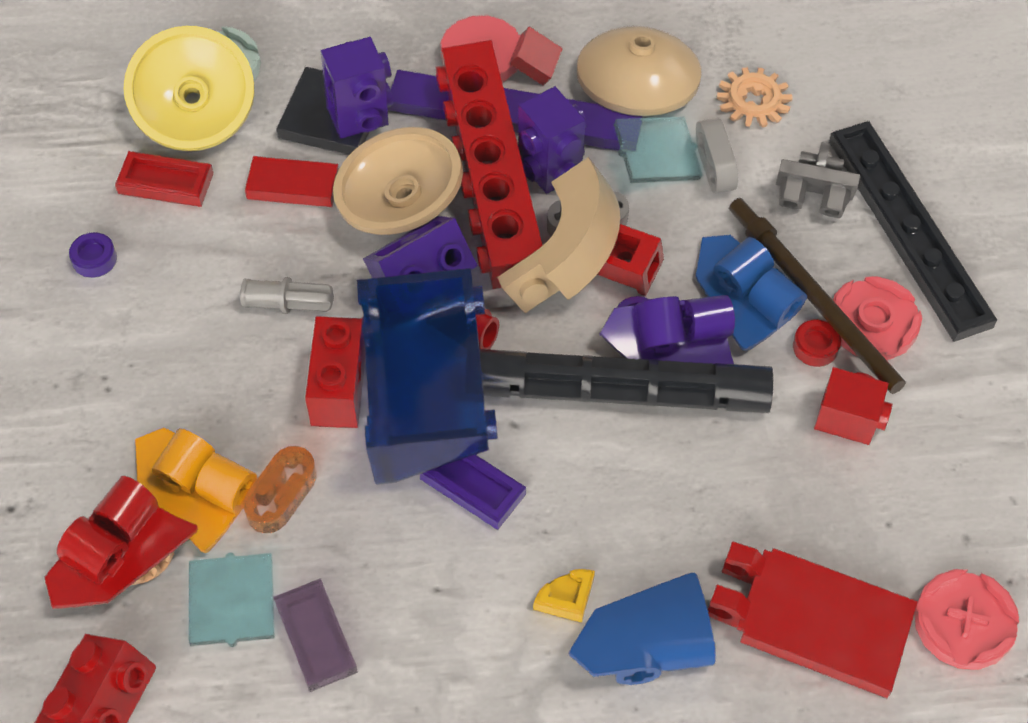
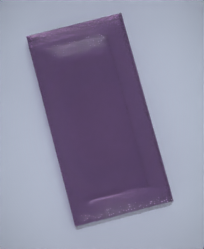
M321 578L273 597L309 692L358 673L356 663Z

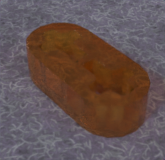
M288 446L281 449L274 455L247 492L243 500V509L249 525L255 531L274 533L282 529L314 486L317 479V471L314 458L308 450L299 446ZM298 464H302L303 474L294 472L287 480L285 468L294 469ZM274 499L276 512L266 511L260 516L257 506L259 504L268 506Z

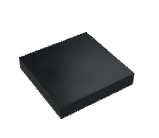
M306 66L276 128L279 139L350 155L358 146L363 144L369 133L362 132L340 139L327 109L323 70Z

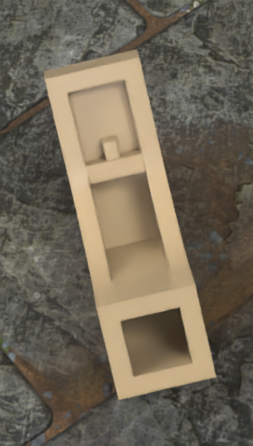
M589 157L551 182L560 199L562 212L559 224L550 239L536 252L497 277L502 289L524 313H527L558 291L567 300L578 294L598 274L614 248L620 227L618 200L608 181Z

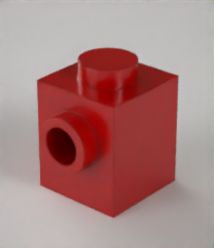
M833 367L814 429L870 445L876 428L885 431L891 414L893 403L884 401L889 383L877 380L866 373H853Z

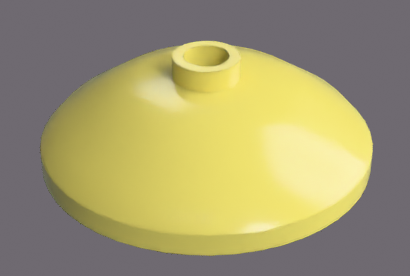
M178 26L155 34L135 52L128 64L124 78V97L135 124L153 141L175 150L198 151L225 142L242 127L248 118L254 100L253 74L243 52L226 36L205 27ZM190 93L200 95V99L196 103L185 101L186 96Z

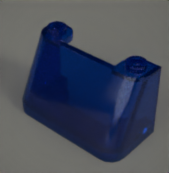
M471 268L357 280L358 303L362 306L364 315L362 335L365 343L369 409L367 426H365V443L375 484L396 483L488 451V440L498 439L495 409L485 410L476 315L485 314L483 286L473 287Z

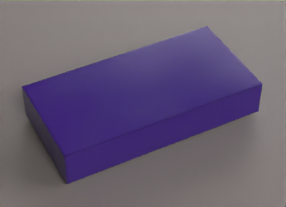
M449 437L419 471L420 480L497 530H499L526 496V487Z

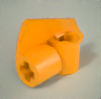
M161 428L136 438L137 481L155 496L158 507L196 524L198 531L189 540L202 553L209 552L227 532L250 499L256 486L257 474L215 453V449L209 443L182 428H179L176 433L166 428Z

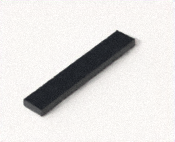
M870 121L831 132L829 138L830 145L838 158L844 159L843 166L847 172L860 175L858 190L953 342L993 329L997 318Z

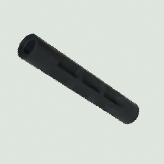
M470 348L467 395L510 398V395H516L519 398L712 410L725 408L726 411L770 413L773 398L772 366L695 363Z

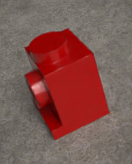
M620 224L614 248L597 275L637 289L638 294L646 296L664 261L661 238Z

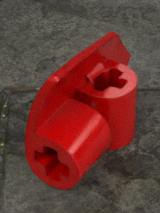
M121 476L96 506L89 518L85 516L77 518L62 535L57 546L59 559L44 577L52 608H73L109 603L196 534L198 526L158 507L155 496L145 486L128 476Z

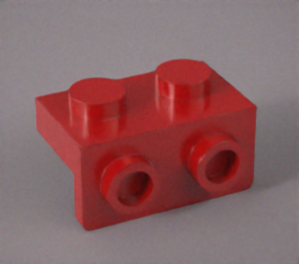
M85 634L79 645L71 653L69 663L53 691L46 697L43 708L34 723H127L152 678L156 665L125 640Z

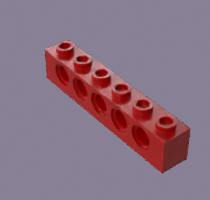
M492 40L441 48L442 66L435 67L439 92L447 91L449 100L443 101L447 127L455 126L457 136H451V142L455 145L465 167L461 182L463 198H472L474 209H468L472 236L480 235L482 246L476 247L481 274L489 273L492 289L502 288L497 278L498 276L536 252L543 245ZM484 161H493V163H490V164H485V163H482V162H484ZM492 197L503 198L499 201L490 200ZM501 234L513 235V237L507 239L499 238L497 236Z

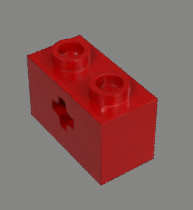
M315 317L305 395L311 426L358 428L367 349L363 318Z

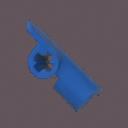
M732 235L702 237L696 280L707 297L728 295L731 299L735 313V329L732 336L740 349L747 352L789 322L805 304L807 294L781 271L773 268L774 260L771 254L756 239L747 237L740 243Z
M685 574L595 609L570 649L569 656L593 677L615 674L617 683L622 685H638L653 681L661 676L662 671L666 670L669 672L714 666L716 661L714 636L697 574Z

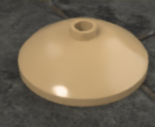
M627 26L604 32L593 38L583 47L577 61V78L584 92L592 100L605 108L627 115L655 116L683 107L696 95L701 81V66L694 52L677 37L655 28Z
M405 127L390 130L367 140L345 159L335 177L333 187L334 201L344 220L360 231L377 235L408 232L433 220L452 202L462 182V161L455 145L446 136L437 131L421 127Z

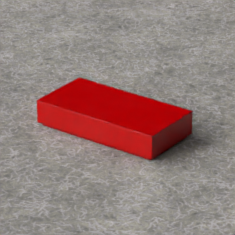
M128 151L115 186L118 194L202 207L214 173L212 164Z
M253 156L245 187L246 199L333 207V187L339 165L335 163Z

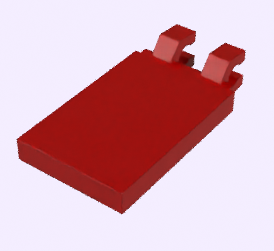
M732 541L721 572L752 584L746 598L742 592L717 584L708 607L709 617L736 627V630L743 632L740 643L881 697L888 698L893 690L918 601L775 548L772 551L764 549L763 554H761L756 548Z

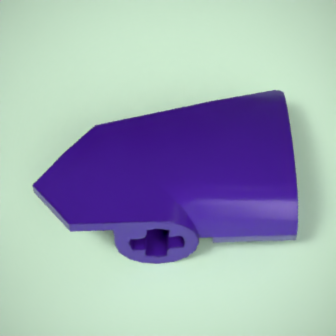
M728 295L679 300L677 296L660 297L639 302L635 306L614 308L599 333L624 358L734 364L728 337L734 333L735 313Z

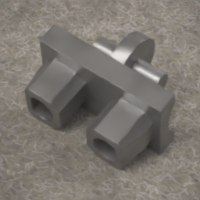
M821 142L818 154L801 151L799 162L781 159L775 184L780 186L779 205L791 209H802L806 191L823 194L819 213L825 216L841 218L849 200H853L858 188L860 175L842 171L844 159L829 157L830 144Z

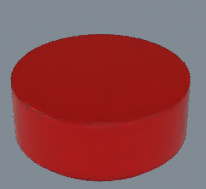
M818 319L802 323L798 327L793 340V350L797 358L803 363L814 367H822L832 363L836 359L841 346L840 335L827 321Z

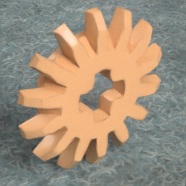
M748 67L742 68L743 75L739 77L733 71L728 74L731 84L721 80L719 87L724 92H717V99L725 102V104L720 105L722 112L735 111L730 116V120L733 122L745 115V126L750 127L753 117H756L759 125L766 127L768 125L766 117L778 123L782 119L778 113L786 114L790 111L791 107L784 104L792 101V94H781L788 89L789 85L786 82L778 85L775 81L779 75L776 73L769 77L763 74V68H758L757 73H750ZM747 92H752L755 96L763 95L761 105H756L753 101L746 102Z

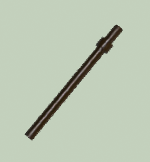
M742 198L735 199L729 205V211L746 229V237L756 239L768 250L774 262L795 285L807 294V299L877 379L889 383L887 390L891 394L899 392L906 384L901 375L776 237L777 230L765 217H759Z

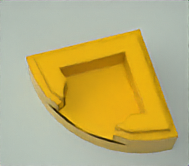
M575 569L570 571L569 574L554 579L549 584L546 583L535 598L533 610L582 623L595 571Z

